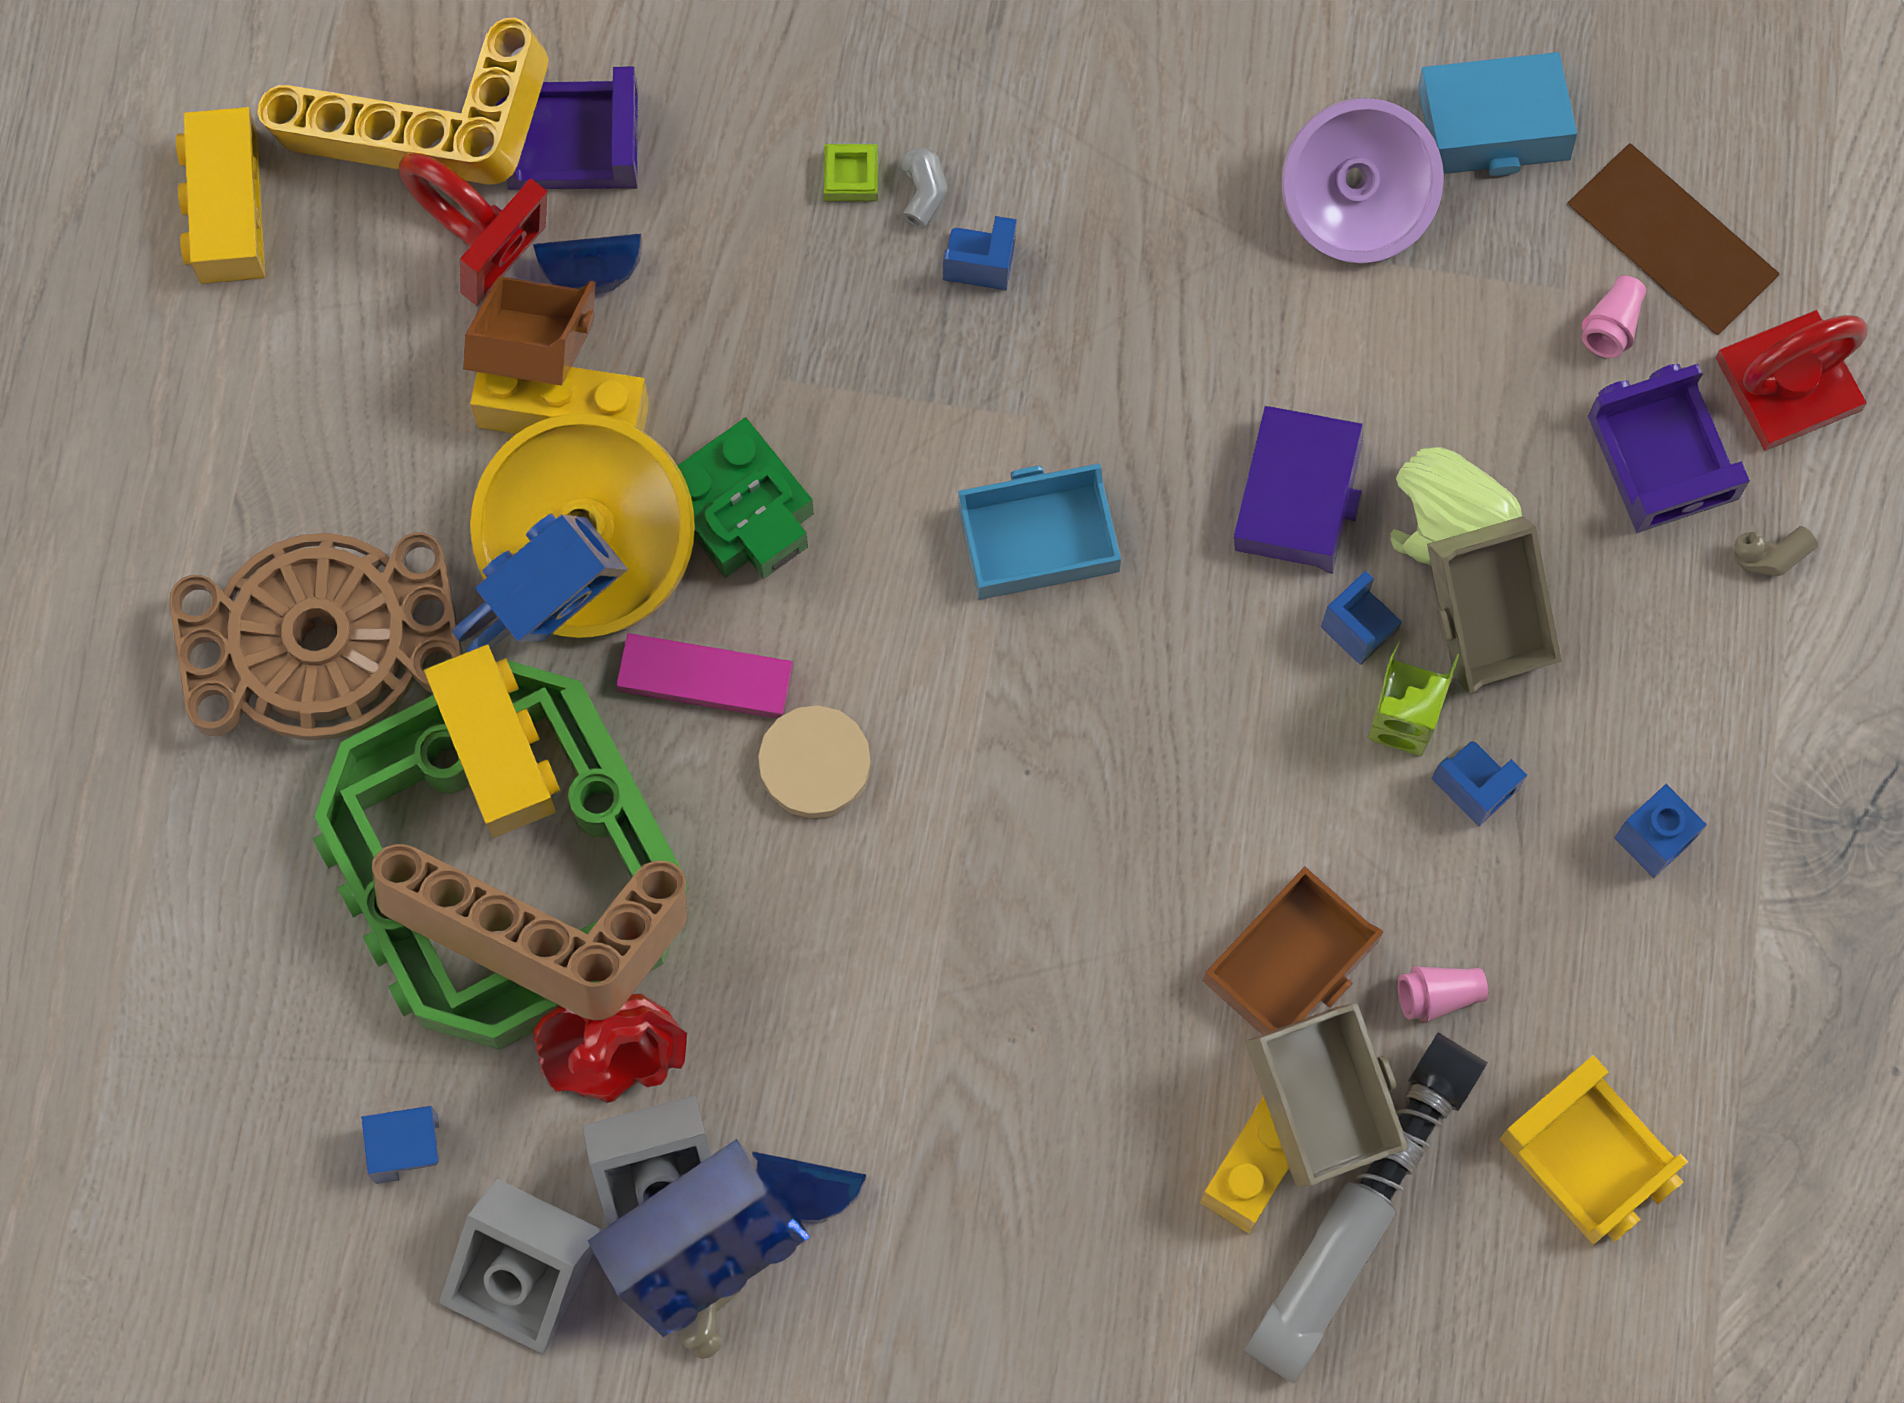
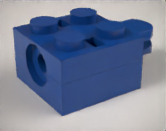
M550 514L541 519L526 533L530 542L513 555L508 550L496 557L483 569L482 572L487 578L475 589L485 602L453 629L452 633L459 642L465 641L498 616L499 619L469 644L466 649L467 652L487 644L491 650L510 633L518 642L544 641L628 571V568L587 518L562 514L556 519L553 514Z

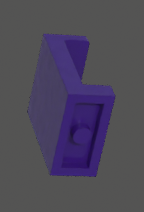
M613 67V81L543 82L518 165L513 175L506 180L508 190H520L530 178L544 189L638 188V85L635 67ZM508 96L501 98L495 107L501 105Z
M1671 364L1653 372L1648 380L1630 385L1627 380L1610 384L1599 391L1598 397H1596L1588 414L1591 426L1636 533L1737 501L1750 482L1742 461L1734 464L1730 463L1698 387V382L1703 375L1699 364L1681 368L1680 364Z

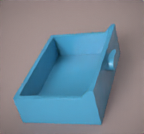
M1560 52L1425 66L1421 68L1418 91L1425 126L1439 149L1444 174L1488 169L1491 176H1501L1518 173L1521 170L1520 165L1571 160L1577 130Z
M1100 463L1044 474L1042 466L1022 468L1010 473L1011 481L958 491V510L978 600L1120 572L1121 556L1105 493Z

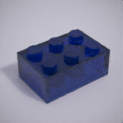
M735 1139L587 1241L617 1296L662 1337H665L672 1331H678L689 1326L697 1318L700 1311L706 1309L719 1299L739 1292L745 1286L748 1279L770 1264L782 1262L790 1257L796 1250V1247L810 1238L778 1182Z

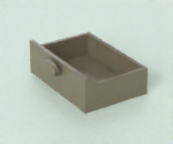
M1524 516L1427 544L1440 610L1437 611L1441 634L1444 641L1447 642L1451 664H1453L1459 654L1453 673L1454 678L1469 693L1475 692L1482 685L1562 662L1536 526Z
M1358 1003L1329 1009L1245 1041L1296 1187L1315 1185L1389 1155L1409 1149L1389 1091L1396 1089L1394 1075L1385 1056L1376 1057Z

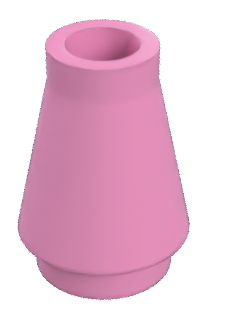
M1631 276L1618 277L1609 292L1583 320L1582 341L1590 351L1605 358H1616L1623 351L1632 347L1641 304L1647 292L1645 285L1640 280Z
M1414 966L1410 973L1401 974L1398 979V998L1404 1016L1408 1020L1419 1019L1422 1023H1427L1473 1003L1484 1002L1488 997L1486 976L1480 967L1457 969Z

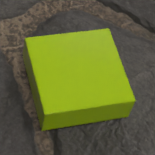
M824 144V201H878V144Z

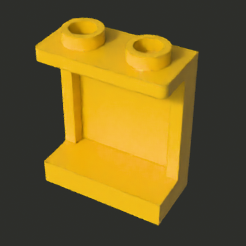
M1594 1055L1513 1123L1499 1138L1503 1145L1593 1246L1606 1234L1614 1243L1641 1220L1633 1210L1649 1196L1658 1205L1684 1182L1676 1173L1688 1163L1681 1153L1674 1157L1608 1085L1604 1078L1609 1071Z

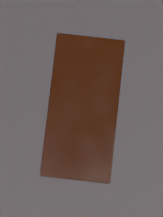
M1631 143L1568 202L1570 207L1716 335H1719L1780 275L1776 269Z

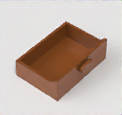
M498 276L465 334L463 370L562 386L593 326L596 282L590 281L580 289Z
M1304 866L1204 974L1203 982L1258 1032L1265 1034L1310 1017L1323 1003L1331 1008L1352 986L1353 983L1347 979L1348 975L1378 944L1383 931L1366 921Z

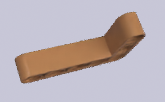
M394 844L383 848L372 861L377 905L385 916L546 999L591 1020H604L612 1017L623 1007L687 921L686 876L680 867L668 861H652L643 865L588 934L415 847L405 844Z

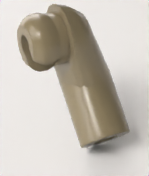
M1803 526L1796 528L1778 544L1765 542L1764 538L1761 536L1757 537L1755 532H1747L1736 539L1734 558L1745 571L1781 576L1816 549L1818 543L1814 535Z
M721 1269L690 1295L683 1304L680 1338L684 1347L688 1350L692 1349L693 1354L701 1359L713 1356L721 1347L722 1338L715 1331L716 1312L741 1292V1289L724 1269Z

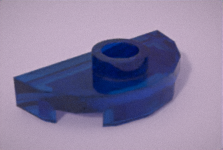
M641 234L537 243L533 244L540 271L552 285L580 289L588 282L594 281L596 282V296L615 290L631 277L640 262L643 241Z
M752 1151V1176L761 1198L777 1215L796 1223H823L827 1219L841 1214L859 1198L867 1179L866 1174Z

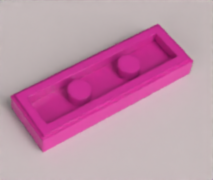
M627 633L616 687L618 692L778 719L784 715L793 671V661Z

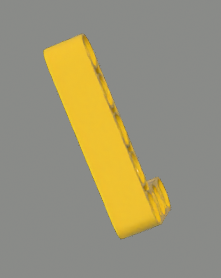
M504 18L491 26L485 36L462 113L291 85H278L270 88L262 95L258 103L257 114L259 120L286 149L293 152L399 169V162L403 156L415 152L427 155L441 162L465 181L499 184L512 176L518 165L546 75L549 58L545 48L524 21L517 18ZM523 47L517 55L510 57L516 49ZM508 96L501 105L495 107L501 98ZM295 114L289 122H286L288 118ZM344 122L343 125H342L338 130H335V131H334V129H335L336 126H338L340 123ZM393 130L387 138L382 139L388 131ZM442 138L438 145L430 148L437 139ZM493 145L487 154L479 157L486 147Z

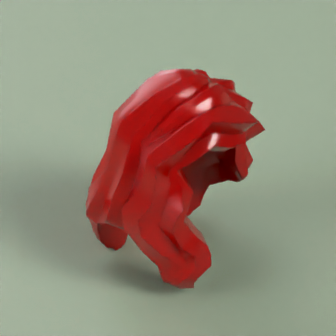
M641 993L632 994L614 1016L604 1020L587 1019L559 1005L544 1016L533 1030V1040L537 1044L536 1053L540 1056L538 1061L541 1065L542 1075L546 1077L547 1083L555 1092L573 1091L580 1096L597 1098L609 1103L616 1101L626 1089L637 1082L647 1088L662 1085L667 1078L670 1068L681 1069L685 1063L687 1032L679 1026L665 1007Z

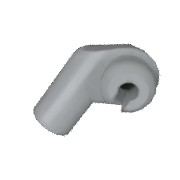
M928 148L911 149L905 153L902 159V170L907 171L909 178H913L917 190L902 213V217L910 225L919 229H924L945 197L948 188L940 159Z

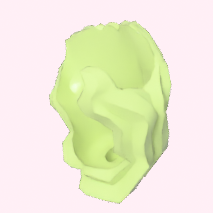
M1443 447L1422 448L1420 451H1417L1415 456L1410 458L1409 462L1403 464L1396 477L1398 486L1411 497L1418 523L1417 531L1409 535L1394 529L1391 532L1390 541L1398 552L1408 554L1416 561L1431 566L1428 543L1521 517V507L1517 499L1506 488L1460 454Z

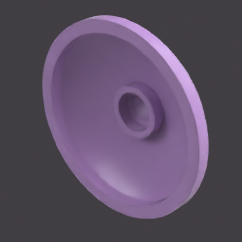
M1373 98L1344 100L1328 106L1314 115L1300 129L1292 141L1282 172L1283 200L1289 218L1300 235L1320 252L1339 260L1355 263H1369L1390 258L1404 251L1417 241L1436 215L1444 184L1441 155L1434 138L1426 126L1415 115L1401 106ZM1358 168L1362 175L1361 182L1356 187L1350 188L1346 183V175L1351 169Z

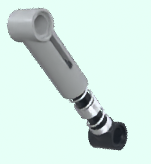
M1437 1032L1408 1080L1412 1085L1411 1091L1406 1095L1409 1103L1405 1109L1396 1112L1409 1149L1371 1162L1367 1172L1357 1176V1183L1347 1182L1283 1290L1271 1305L1243 1351L1245 1354L1294 1384L1323 1338L1327 1326L1396 1216L1391 1199L1397 1189L1404 1191L1400 1184L1406 1174H1414L1415 1167H1418V1163L1423 1159L1422 1156H1425L1422 1148L1423 1146L1429 1148V1144L1426 1141L1436 1125L1442 1126L1439 1120L1447 1118L1449 1111L1460 1110L1488 1062Z

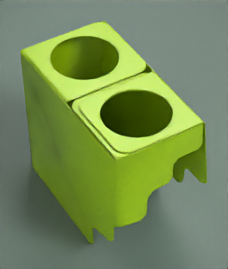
M1395 648L1388 663L1381 694L1367 738L1379 744L1422 756L1435 730L1459 654L1448 673L1439 674L1394 660Z

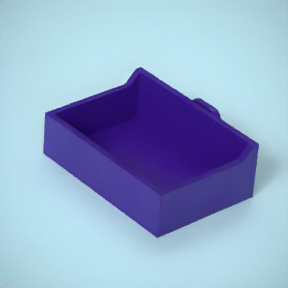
M1265 406L1234 532L1235 551L1316 566L1327 573L1333 574L1345 519L1356 521L1360 506L1362 490L1354 489L1353 484L1363 445V424Z

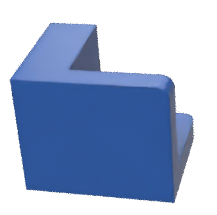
M995 216L992 233L953 228L950 234L948 249L945 250L943 257V280L1007 291L1016 242L1017 219Z
M1364 571L1327 606L1321 628L1359 665H1362L1400 628L1402 623L1370 592L1374 578L1367 571Z
M1471 741L1451 760L1446 757L1440 762L1432 776V780L1478 826H1481L1519 791L1527 774L1512 759L1501 768L1476 742Z
M432 1106L361 1116L367 1172L376 1184L399 1181V1171L432 1167L439 1163L435 1128H439V1120Z

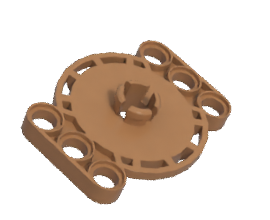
M413 532L405 535L397 542L391 557H388L380 549L354 537L332 533L298 535L276 542L251 557L230 578L224 591L208 577L189 575L181 578L170 592L169 604L185 709L193 725L201 733L208 736H222L229 733L237 726L243 713L256 724L281 736L302 740L336 739L367 728L386 716L407 694L414 679L425 690L432 692L427 677L422 672V664L430 654L444 652L452 658L463 654L461 642L452 633L458 624L446 558L440 543L432 535L424 532ZM319 546V547H313V548H303V547ZM335 546L356 550L366 556L361 558L348 551L335 549ZM418 547L430 549L435 554L433 566L423 573H413L404 567L406 555ZM381 564L385 567L383 573L377 570ZM194 590H205L212 595L210 608L199 616H191L184 613L182 602L185 596ZM239 592L235 601L233 602V598L235 597L236 593ZM427 599L439 601L444 606V614L441 620L431 626H423L413 619L415 607ZM322 617L326 626L337 629L334 641L327 648L319 651H309L302 648V641L305 635L315 628L313 618ZM203 642L217 644L221 649L220 657L212 667L199 669L191 664V652L198 644ZM401 666L405 673L401 680H398L395 674ZM386 688L391 691L380 705L364 715L361 714L360 709L373 702ZM221 695L226 697L229 702V709L226 715L221 720L215 722L202 720L198 715L201 702L208 696ZM251 695L257 698L255 708L248 704ZM273 710L286 717L299 719L301 727L281 724L268 718ZM350 715L351 721L333 727L315 728L316 721L334 720Z

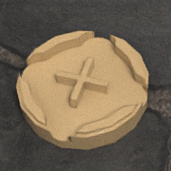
M821 705L799 707L779 717L764 734L758 754L761 782L770 796L788 813L809 819L834 816L845 810V807L855 799L857 800L865 790L871 771L869 744L859 725L840 710Z

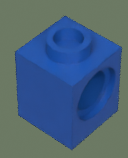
M1666 783L1624 822L1614 839L1655 878L1696 840L1707 824Z

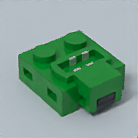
M747 417L737 422L677 465L686 481L692 499L695 524L694 539L725 578L746 564L748 559L761 577L765 579L808 548L807 532L800 524L814 515L813 499Z

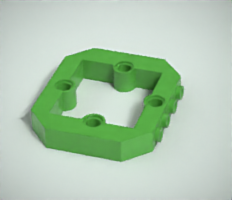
M507 660L519 690L509 693L515 711L518 712L527 708L533 724L546 718L577 776L569 787L568 800L578 827L592 837L605 838L609 836L631 878L643 865L652 861H668L680 867L581 681ZM432 695L340 742L314 815L322 834L312 839L328 869L337 864L339 865L347 883L337 888L353 918L362 913L364 914L372 932L362 937L378 967L387 962L389 963L397 982L389 985L388 988L403 1017L414 1012L424 1028L500 1050L533 1033L539 1021L559 1005L497 973L457 993L430 939L394 920L380 917L381 911L376 900L372 861L383 847L364 810L422 780H425L431 788L440 793L452 794L462 791L470 785L460 759L450 768L439 769L432 766L433 760L439 752L446 749H455L436 699ZM606 793L612 796L614 801L605 812L596 814L584 808L588 798L594 794ZM686 882V895H687L688 886H687V882ZM598 920L580 929V931L588 934ZM669 947L650 971L664 964Z

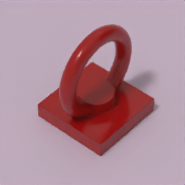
M414 152L406 154L399 162L398 170L400 177L411 195L434 219L469 246L468 250L459 259L460 293L478 306L490 292L498 276L503 277L546 228L548 191L530 178L501 210L495 204L490 206L463 178L432 157ZM430 182L456 201L475 222L446 201Z
M1814 310L1718 351L1715 358L1764 452L1861 412L1867 402L1844 361L1862 345L1867 337L1868 328L1862 318L1855 315H1842L1822 320L1818 310Z

